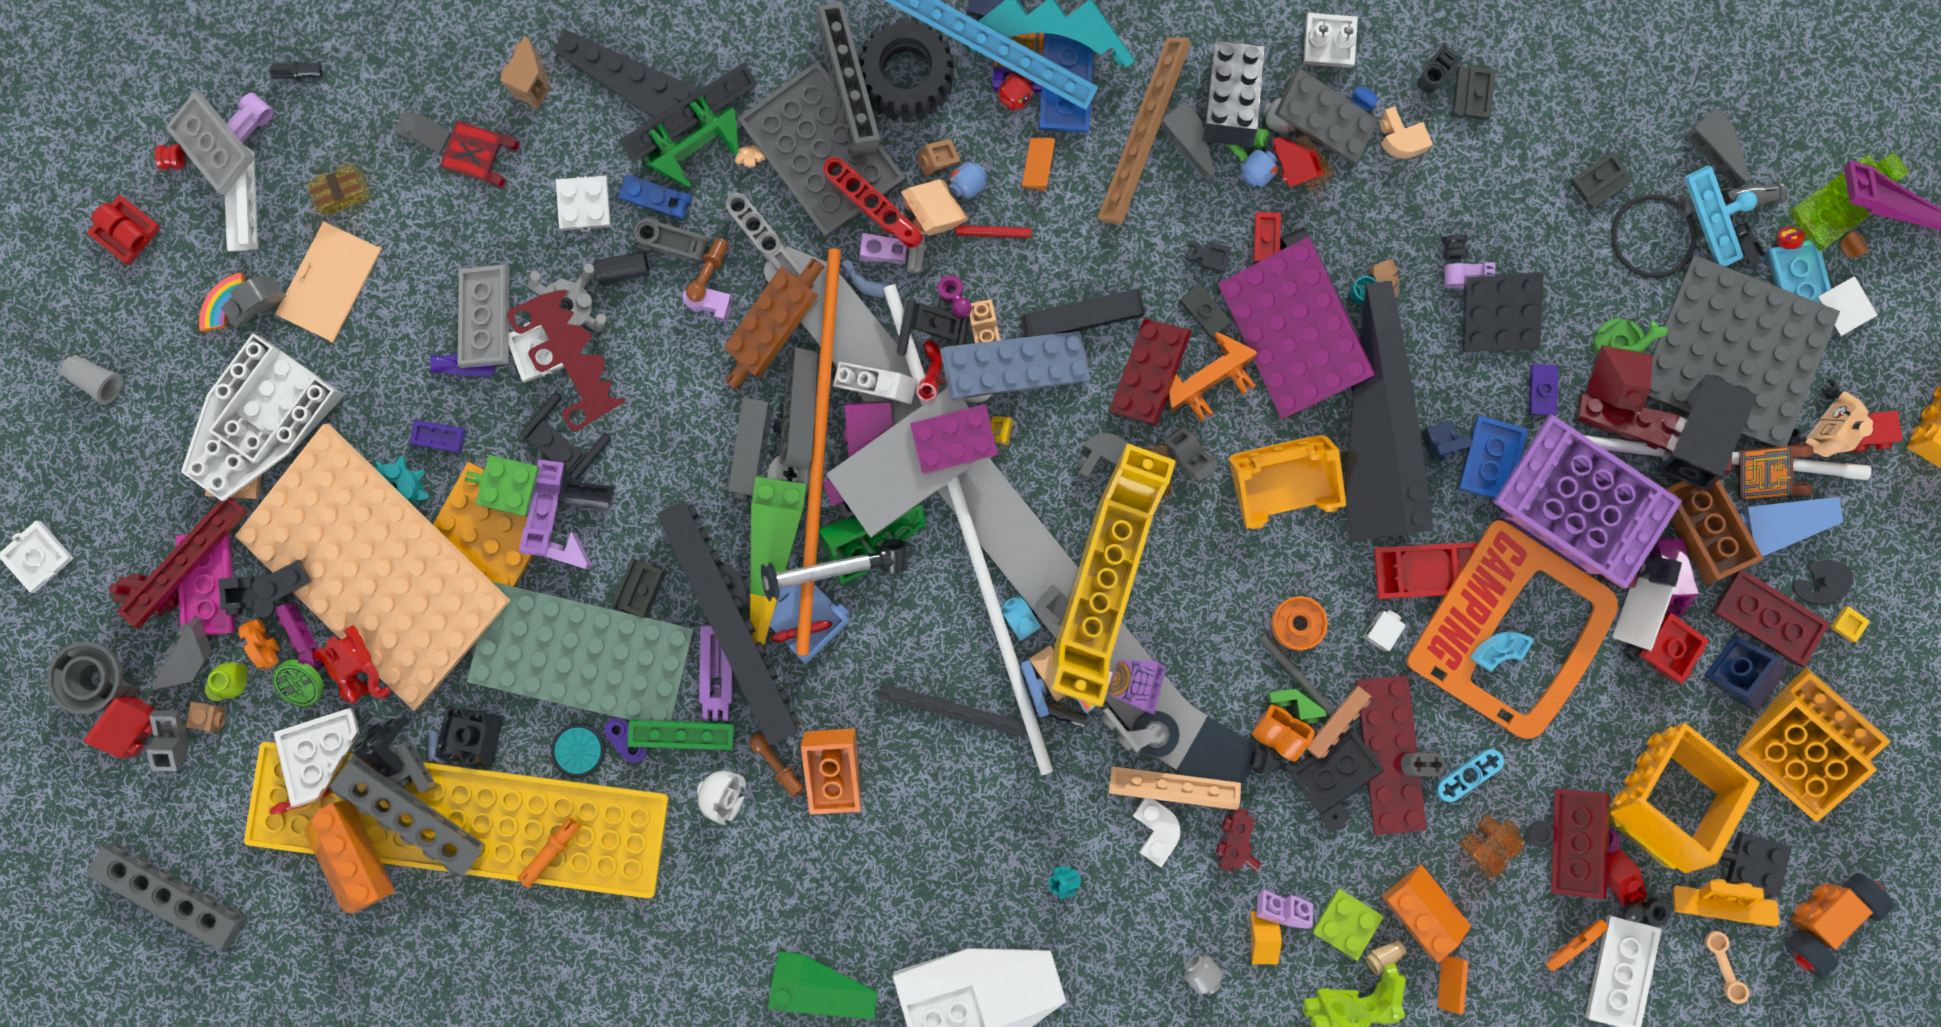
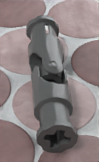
M1775 181L1773 184L1763 186L1761 184H1752L1738 189H1720L1726 206L1735 202L1737 196L1744 191H1750L1756 195L1757 205L1755 207L1769 202L1783 203L1786 194L1784 183L1781 181ZM1681 194L1678 197L1679 214L1682 217H1687L1690 213H1696L1691 196Z

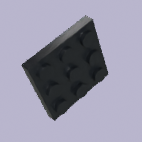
M1544 273L1466 275L1464 279L1462 351L1540 349Z

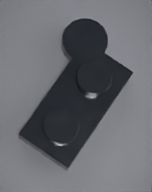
M296 560L251 584L258 596L253 603V610L259 617L270 616L275 611V601L312 583L301 560Z

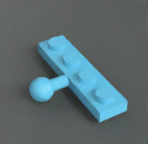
M1705 166L1685 176L1684 179L1714 263L1725 267L1744 258L1729 215L1739 210L1747 212L1754 209L1757 205L1756 195L1750 191L1741 192L1735 202L1726 206L1711 166Z

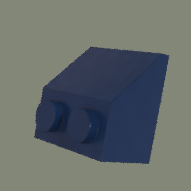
M1734 635L1704 676L1735 701L1757 712L1787 673V670L1780 657Z

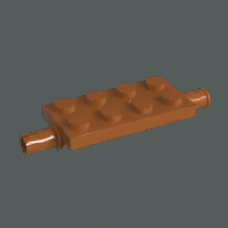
M812 257L800 276H795L781 266L726 343L724 349L737 362L728 378L725 379V382L732 388L738 390L750 372L759 378L762 376L819 295L812 290L814 287L812 284L825 268L818 260Z

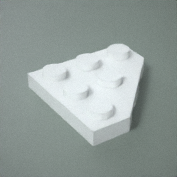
M352 708L274 732L292 807L295 808L320 800L360 734Z

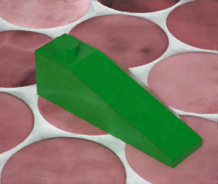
M920 503L872 538L856 517L840 520L820 529L818 533L828 561L831 562L874 553L877 548L881 547L882 542L889 539L906 541L926 525L922 504ZM870 569L836 577L842 585L865 574Z
M779 951L772 979L768 1009L874 1019L878 992L834 971V969L820 964L807 955Z

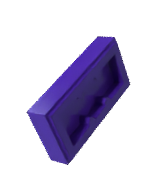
M1532 364L1530 365L1529 415L1556 416L1558 365Z
M414 420L409 444L461 454L466 429Z

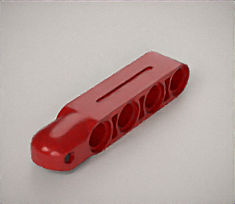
M831 157L825 161L823 165L824 174L834 187L885 232L893 234L905 246L911 248L919 246L923 240L921 231L902 215L897 207L842 159ZM834 168H842V171L839 175H831V172ZM852 184H860V188L856 192L849 191ZM873 199L879 200L875 208L867 207L869 201ZM889 216H897L894 224L888 225L885 223Z

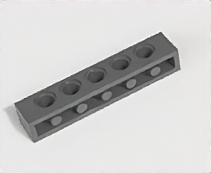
M355 755L348 761L330 785V788L334 790L333 792L337 797L342 800L348 799L356 805L358 811L365 815H372L383 828L394 830L400 834V838L405 843L416 845L422 849L426 857L432 860L437 859L444 864L448 872L454 875L459 874L463 877L485 846L476 837ZM357 784H365L368 787V793L360 792L357 789ZM379 799H387L390 802L391 807H382L379 803ZM407 813L411 815L413 822H404L401 814ZM429 828L433 830L435 837H426L423 829ZM445 844H454L457 848V851H447L445 848Z
M114 844L101 847L86 873L87 876L219 951L231 947L246 919L239 916L240 912L237 909L221 906L217 903L218 900L214 896L198 893L195 891L196 887L185 881L179 882L172 878L173 874L171 872L152 867L150 865L151 861L141 856L135 857L129 854V849L123 845ZM122 864L126 867L125 876L121 873ZM144 876L148 879L149 882L147 888H145L143 885ZM166 889H168L171 893V898L169 901L165 897ZM188 901L193 905L192 914L187 910ZM210 914L216 919L214 926L209 922Z

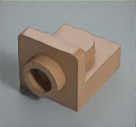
M951 139L927 144L917 155L918 165L923 170L925 177L931 176L936 170L957 166L960 162Z
M191 702L186 728L205 730V732H220L226 720L225 706Z

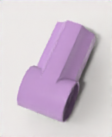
M248 93L240 100L239 110L227 122V125L243 143L257 126L265 125L272 118L274 110L255 93Z

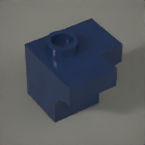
M1452 420L1427 427L1421 431L1430 459L1439 457L1440 462L1454 458L1455 452L1473 446L1470 436H1462L1456 432Z

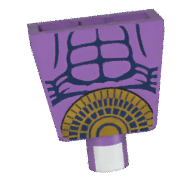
M1119 660L1116 670H1109L1110 696L1145 712L1155 714L1166 666L1156 661Z

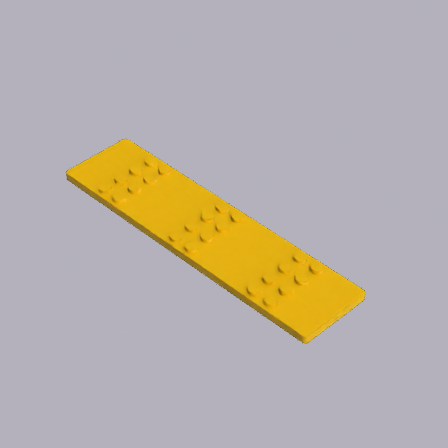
M262 742L259 747L244 843L248 846L314 854L305 835L307 822L319 809L333 802L344 800L337 797L333 792L334 790L331 789L330 794L320 800L288 810L284 814H269L270 809L274 805L289 801L290 799L276 742ZM352 752L347 754L327 788H330V785L345 767L346 761L352 755ZM424 762L437 786L430 791L420 793L412 780V783L403 788L485 844L482 852L465 874L518 881V875L524 871L549 841L548 837L551 834H555L567 818L571 817L577 821L575 825H581V829L567 843L568 847L565 851L559 852L534 883L642 898H651L656 893L669 804V796L665 793ZM363 783L357 784V789L360 792L368 789ZM387 799L379 802L384 808L391 807ZM353 803L381 863L448 872L443 863L437 859H429L423 854L422 849L416 845L405 843L400 838V834L394 830L383 828L376 818L372 815L361 813ZM407 813L401 814L404 822H413L411 815ZM429 828L423 829L426 837H435L433 830ZM445 844V848L447 851H457V848L454 844Z

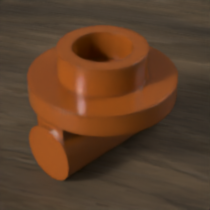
M1855 230L1845 235L1840 241V249L1847 257L1856 258L1870 251L1867 248L1865 238L1861 234L1856 233Z

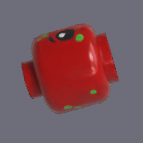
M1008 74L997 90L1000 96L998 100L1012 111L1023 109L1034 95V88L1030 85L1032 80L1021 74Z

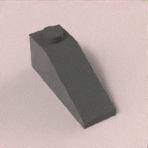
M1184 101L1162 119L1160 128L1208 183L1212 180L1215 172L1208 144L1202 141L1204 128L1200 119V113L1193 105L1189 106Z
M1717 108L1714 109L1685 134L1736 189L1750 180L1735 128L1725 113L1720 112Z

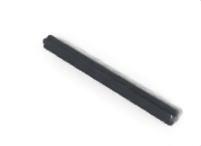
M881 684L878 697L880 699L1024 737L1026 734V727L1023 721L886 684Z

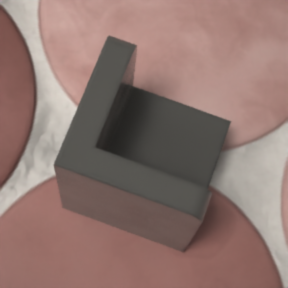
M1052 585L1035 604L1058 625L1064 617L1069 599Z

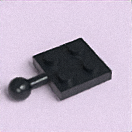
M1738 832L1734 851L1724 849L1720 856V859L1731 861L1726 882L1735 885L1748 883L1752 887L1762 888L1763 893L1780 897L1792 847Z

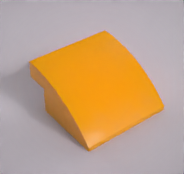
M1805 667L1756 720L1736 752L1815 822H1818L1877 771L1871 759L1886 747L1890 741L1878 728L1809 668Z

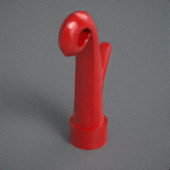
M927 339L924 342V350L931 359V363L925 377L920 380L916 393L921 400L932 401L937 395L939 386L946 384V380L939 379L942 369L940 349L934 341Z

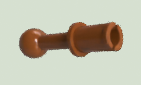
M715 239L708 254L703 256L702 259L705 265L696 282L690 283L686 288V295L689 300L699 302L705 298V285L713 270L719 269L722 266V258L729 247L728 242L724 239Z
M757 733L753 735L750 739V748L755 753H761L778 774L775 777L776 782L779 781L792 798L803 792L805 787L793 774V768L791 766L785 768L771 750L764 734Z

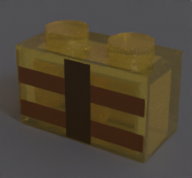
M342 165L336 169L337 171L330 174L317 175L313 178V181L306 183L316 210L325 217L372 198L361 170L355 165Z

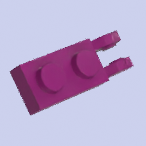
M296 603L283 604L277 607L275 610L278 614V622L286 629L292 648L299 654L298 663L302 665L306 663L315 670H320L324 663L321 659H315L311 655L319 647Z

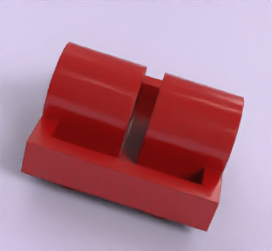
M118 195L112 204L104 203L94 211L91 218L94 225L87 234L122 262L130 265L161 229V226L126 198Z

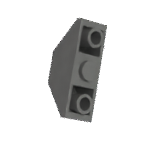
M195 616L190 623L184 622L176 634L180 639L177 644L172 642L164 656L168 657L165 664L161 662L152 676L156 677L151 687L159 689L192 682L200 673L212 653V649L199 617Z

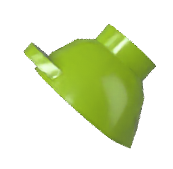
M228 662L214 667L208 676V683L205 687L207 697L212 701H222L239 696L247 684L248 669L246 665Z

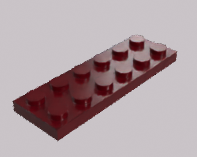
M1408 675L1355 680L1356 686H1360L1371 696L1369 699L1371 702L1366 708L1362 707L1359 711L1362 741L1384 768L1382 774L1367 783L1373 834L1382 835L1427 830L1421 777L1407 776L1401 768V760L1406 753H1417ZM1417 762L1413 763L1414 767H1417Z

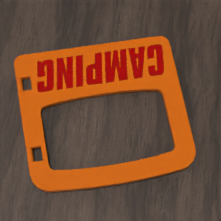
M1495 520L1487 527L1408 654L1407 665L1411 670L1496 722L1512 734L1524 739L1534 738L1546 729L1585 673L1617 613L1618 601L1615 594L1599 581L1502 520ZM1541 570L1590 601L1592 611L1578 640L1551 684L1527 714L1522 715L1472 683L1471 675L1477 663L1471 660L1470 656L1482 642L1492 636L1522 588L1536 571ZM1434 667L1446 673L1442 681L1430 674ZM1501 708L1512 715L1508 723L1497 716Z

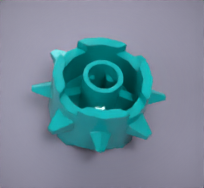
M400 456L395 464L382 465L378 461L374 463L376 470L393 487L396 486V489L416 509L421 505L422 500L429 499L430 495L423 492L424 486L421 481L425 471L414 472L407 469L405 457Z

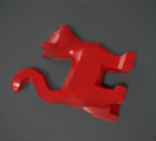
M355 625L343 630L346 634L345 638L338 640L332 637L326 642L327 646L322 649L319 648L311 654L315 659L322 660L329 676L338 684L339 695L342 700L354 704L358 698L365 694H372L379 699L389 696L391 691L389 687L381 689L378 685L379 673L372 663L371 655ZM362 671L367 673L368 685L358 679L356 674Z

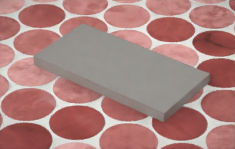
M948 388L939 393L935 399L925 403L826 474L871 538L980 461L922 474L910 423L968 409L969 407L963 398L950 400Z

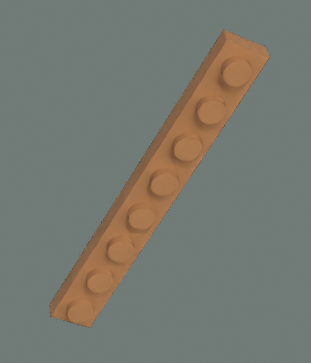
M1167 37L1098 215V219L1104 223L1121 225L1123 223L1189 51L1191 42L1187 38Z

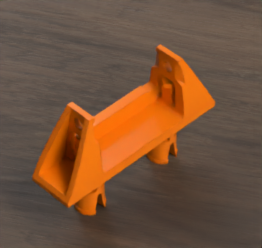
M1215 333L1214 339L1220 345L1225 356L1223 355L1195 373L1184 383L1176 374L1168 395L1170 413L1185 404H1189L1199 418V421L1203 422L1205 417L1202 411L1208 417L1214 413L1201 395L1227 377L1233 379L1242 395H1245L1247 392L1245 385L1250 390L1254 389L1256 385L1243 368L1253 361L1257 352L1223 334Z

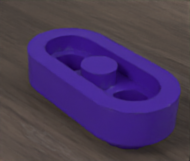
M619 717L610 719L605 726V735L625 760L632 763L642 761L648 754V747H638V752L635 755L630 752V747H628L629 721ZM616 725H619L622 729L619 735H616L613 731Z

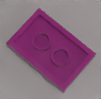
M986 404L910 423L922 474L998 456Z

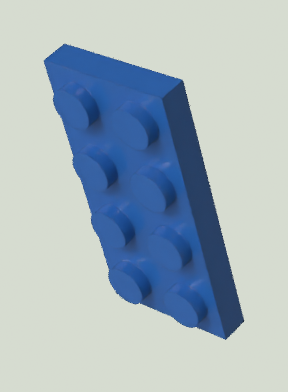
M1045 33L1044 57L1092 83L1094 50L1071 38ZM1042 86L1039 130L1089 133L1091 103L1087 110Z

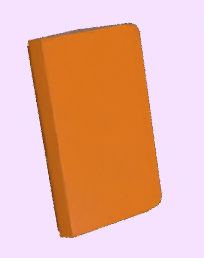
M1030 138L1022 187L1046 191L1055 144L1054 138Z
M1446 956L1441 960L1437 1004L1439 1008L1457 1014L1464 1013L1468 962L1461 957Z

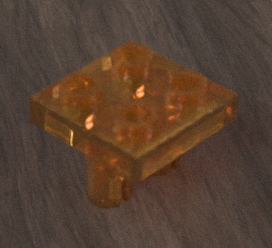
M1485 815L1483 819L1486 821L1480 820L1478 828L1487 833L1490 838L1483 844L1470 833L1465 836L1468 841L1463 839L1460 846L1473 855L1472 858L1481 873L1491 880L1494 876H1499L1504 871L1506 863L1512 857H1516L1521 853L1525 842L1516 825L1510 820L1506 819L1500 825L1490 815Z

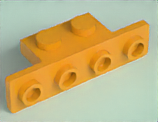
M1714 879L1701 889L1683 886L1672 888L1675 912L1777 927L1780 924L1777 901L1764 899L1763 889L1752 887L1751 884L1739 883L1735 885L1726 883L1722 879Z

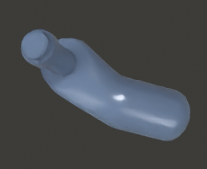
M431 731L428 733V760L445 765L446 761L435 756L438 745V733Z

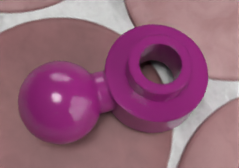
M952 275L943 277L937 287L940 298L945 302H953L952 312L957 317H967L971 313L972 305L966 298H961L963 295L961 280ZM954 289L955 292L949 294L947 290Z

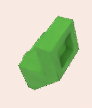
M1296 689L1266 693L1267 702L1275 703L1279 707L1291 705L1290 700H1293L1296 719L1304 720L1306 724L1320 722L1319 717L1326 716L1324 709Z

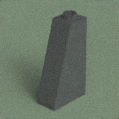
M743 397L728 491L734 494L733 498L748 501L749 497H753L755 477L761 475L774 409L769 402Z

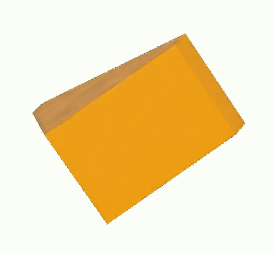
M1251 911V964H1278L1282 945L1279 924L1257 917V911Z

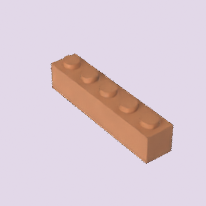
M1356 686L1313 737L1307 750L1316 758H1324L1328 754V748L1331 744L1334 746L1340 739L1338 736L1341 732L1345 733L1350 727L1348 724L1351 720L1355 721L1358 718L1360 709L1368 706L1371 702L1369 700L1371 696L1360 686Z

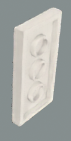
M1607 915L1605 923L1608 925V928L1603 932L1585 1017L1618 1027H1641L1662 929Z

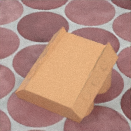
M939 179L917 185L901 192L904 197L905 207L916 216L913 224L921 231L922 235L927 234L931 236L948 231L968 220L944 180Z

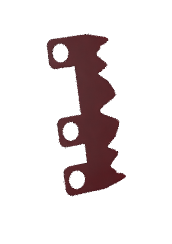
M559 290L541 294L509 310L507 318L514 331L518 334L525 333L539 325L543 327L549 340L531 348L528 355L539 372H544L560 363L565 367L582 398V401L562 411V417L571 431L575 432L618 407L626 399L609 397L607 394L612 384L611 381H599L604 370V358L602 355L580 354L592 334L581 326L567 323L572 318L574 312L560 308L561 298L566 295L567 290ZM524 310L531 315L529 325L521 327L515 323L514 316L518 311ZM541 349H547L552 353V361L547 365H541L536 361V353ZM580 409L585 413L586 418L582 424L575 425L570 422L569 414L572 410Z

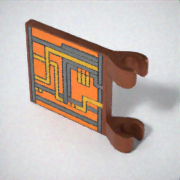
M1802 442L1788 446L1739 450V499L1749 500L1791 495H1812V485L1805 481L1793 483V456H1812L1813 446Z

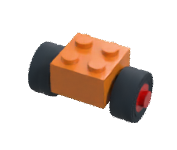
M1853 874L1842 887L1826 883L1817 886L1812 891L1813 896L1806 903L1799 904L1793 911L1794 915L1789 919L1799 930L1785 943V948L1794 958L1797 965L1821 979L1825 978L1838 965L1837 958L1827 947L1836 950L1868 917L1880 922L1895 907L1893 899L1879 883L1863 874Z

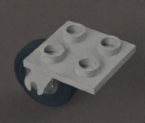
M1104 707L1101 709L1104 715L1100 718L1109 729L1113 730L1115 728L1120 735L1117 739L1128 751L1132 749L1135 752L1140 751L1149 757L1160 758L1170 754L1178 744L1180 735L1178 725L1165 712L1155 711V714L1146 712L1136 720L1133 730L1126 731L1109 708Z

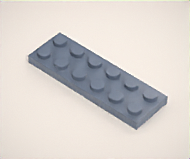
M1080 331L949 346L940 349L950 400L1074 384L1091 380Z

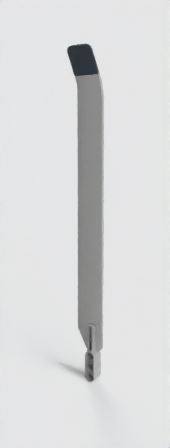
M734 193L730 195L726 201V208L733 220L767 259L768 262L763 270L768 283L781 266L795 276H800L813 256L790 247H785L776 233L743 194ZM741 202L745 204L742 211H733V206L736 203ZM757 221L761 224L760 228L756 231L748 230V226L752 222ZM772 240L776 242V246L772 250H765L763 248L767 241ZM815 258L825 266L812 284L814 286L812 290L819 296L800 322L818 345L821 346L827 262ZM839 273L832 362L836 367H838L839 362L901 373L912 377L906 357L897 354L898 345ZM916 388L911 404L892 401L894 425L921 407ZM857 392L864 402L889 401L888 399ZM990 458L982 459L958 476L979 544L1057 639L1062 620L1057 625L1035 603L1052 585L1069 599L1078 567ZM946 484L937 492L956 514ZM1122 621L1110 658L1109 670L1112 671L1116 670L1119 660L1153 661ZM1164 675L1155 711L1169 714L1176 721L1180 735L1176 748L1170 754L1159 759L1186 776L1241 783L1242 787L1252 768L1247 766L1250 750L1257 747L1251 741L1193 707ZM1108 686L1105 700L1128 729L1133 730L1136 720L1146 712L1110 696L1111 686ZM1152 724V725H1150V726L1148 727V728H1150L1151 726L1160 727V730H1158V731L1155 733V736L1158 735L1160 732H1162V733H1165V737H1166V731H1165L1164 727L1161 726L1160 724ZM1163 741L1158 742V743L1152 742L1151 744H1160V743H1162Z

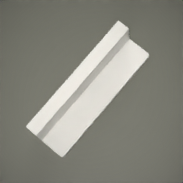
M247 148L249 152L254 156V152ZM254 160L225 195L228 251L258 249Z

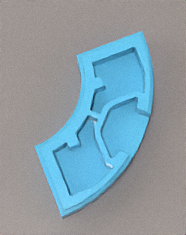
M1518 632L1498 633L1482 642L1472 653L1470 659L1492 672L1504 660L1517 659L1522 661L1534 639Z

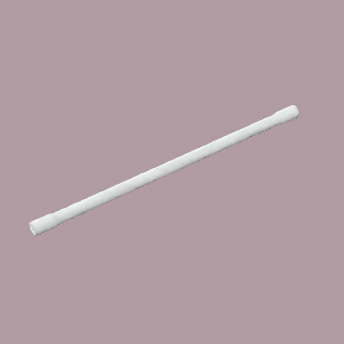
M1585 436L1606 451L1661 457L1665 452L1661 448L1653 449L1647 447L1645 442ZM1733 452L1732 454L1733 465H1739V452ZM1793 458V471L1842 476L1843 478L1869 480L1871 476V467L1869 465L1841 464Z

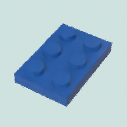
M1476 416L1471 434L1473 446L1467 450L1457 489L1495 499L1520 461L1528 429L1484 416Z

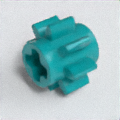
M1070 865L1053 869L1054 876L1049 878V888L1052 893L1059 895V899L1065 897L1068 899L1076 896L1077 892L1075 889L1081 887V878L1078 872L1071 869Z

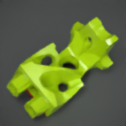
M1395 963L1384 966L1381 982L1377 983L1375 991L1369 997L1358 999V990L1317 989L1316 998L1304 999L1303 1012L1306 1017H1312L1311 1027H1370V1023L1383 1025L1397 1024L1400 1019L1405 1018L1402 1001L1406 978L1404 975H1399Z

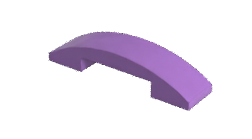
M538 459L537 466L540 467V472L529 509L526 528L523 529L519 553L546 556L558 509V495L562 485L564 463Z

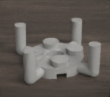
M592 264L584 266L582 274L576 283L559 279L547 288L539 283L540 273L537 271L531 272L528 288L538 295L567 290L566 295L561 300L570 302L572 305V310L570 311L574 312L572 318L567 322L568 324L581 327L585 324L596 332L602 331L606 322V316L598 314L596 319L589 316L592 299L584 289L594 271ZM542 327L540 331V338L542 340H547L549 338Z

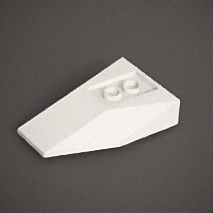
M252 333L207 394L181 472L221 501H225L289 455L344 397V394L264 338Z
M968 948L894 971L893 974L908 1027H1032L1066 1002L1051 950Z

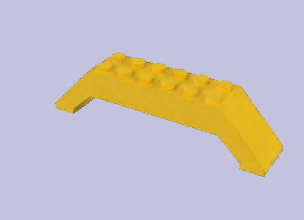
M1128 443L1126 444L1098 504L1056 639L1053 654L1051 690L1099 707L1103 706L1110 683L1109 666L1112 651L1151 521L1163 493L1169 485L1175 460Z

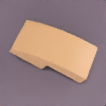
M992 299L971 303L972 310L969 317L975 343L999 341L1000 336Z

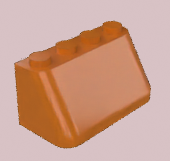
M351 801L333 802L319 809L311 817L305 826V835L339 906L344 912H359L396 892Z

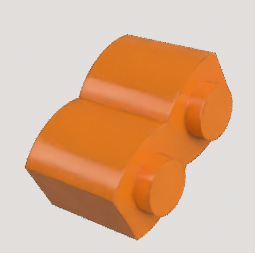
M1273 704L1268 707L1257 721L1252 735L1260 743L1273 747L1282 757L1295 762L1311 744L1315 731L1308 724L1293 718L1287 711Z

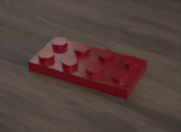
M1144 318L1109 412L1157 426L1192 332L1186 328Z
M1743 569L1734 574L1712 611L1715 615L1799 667L1806 666L1831 624Z
M1555 788L1551 893L1607 899L1610 793Z

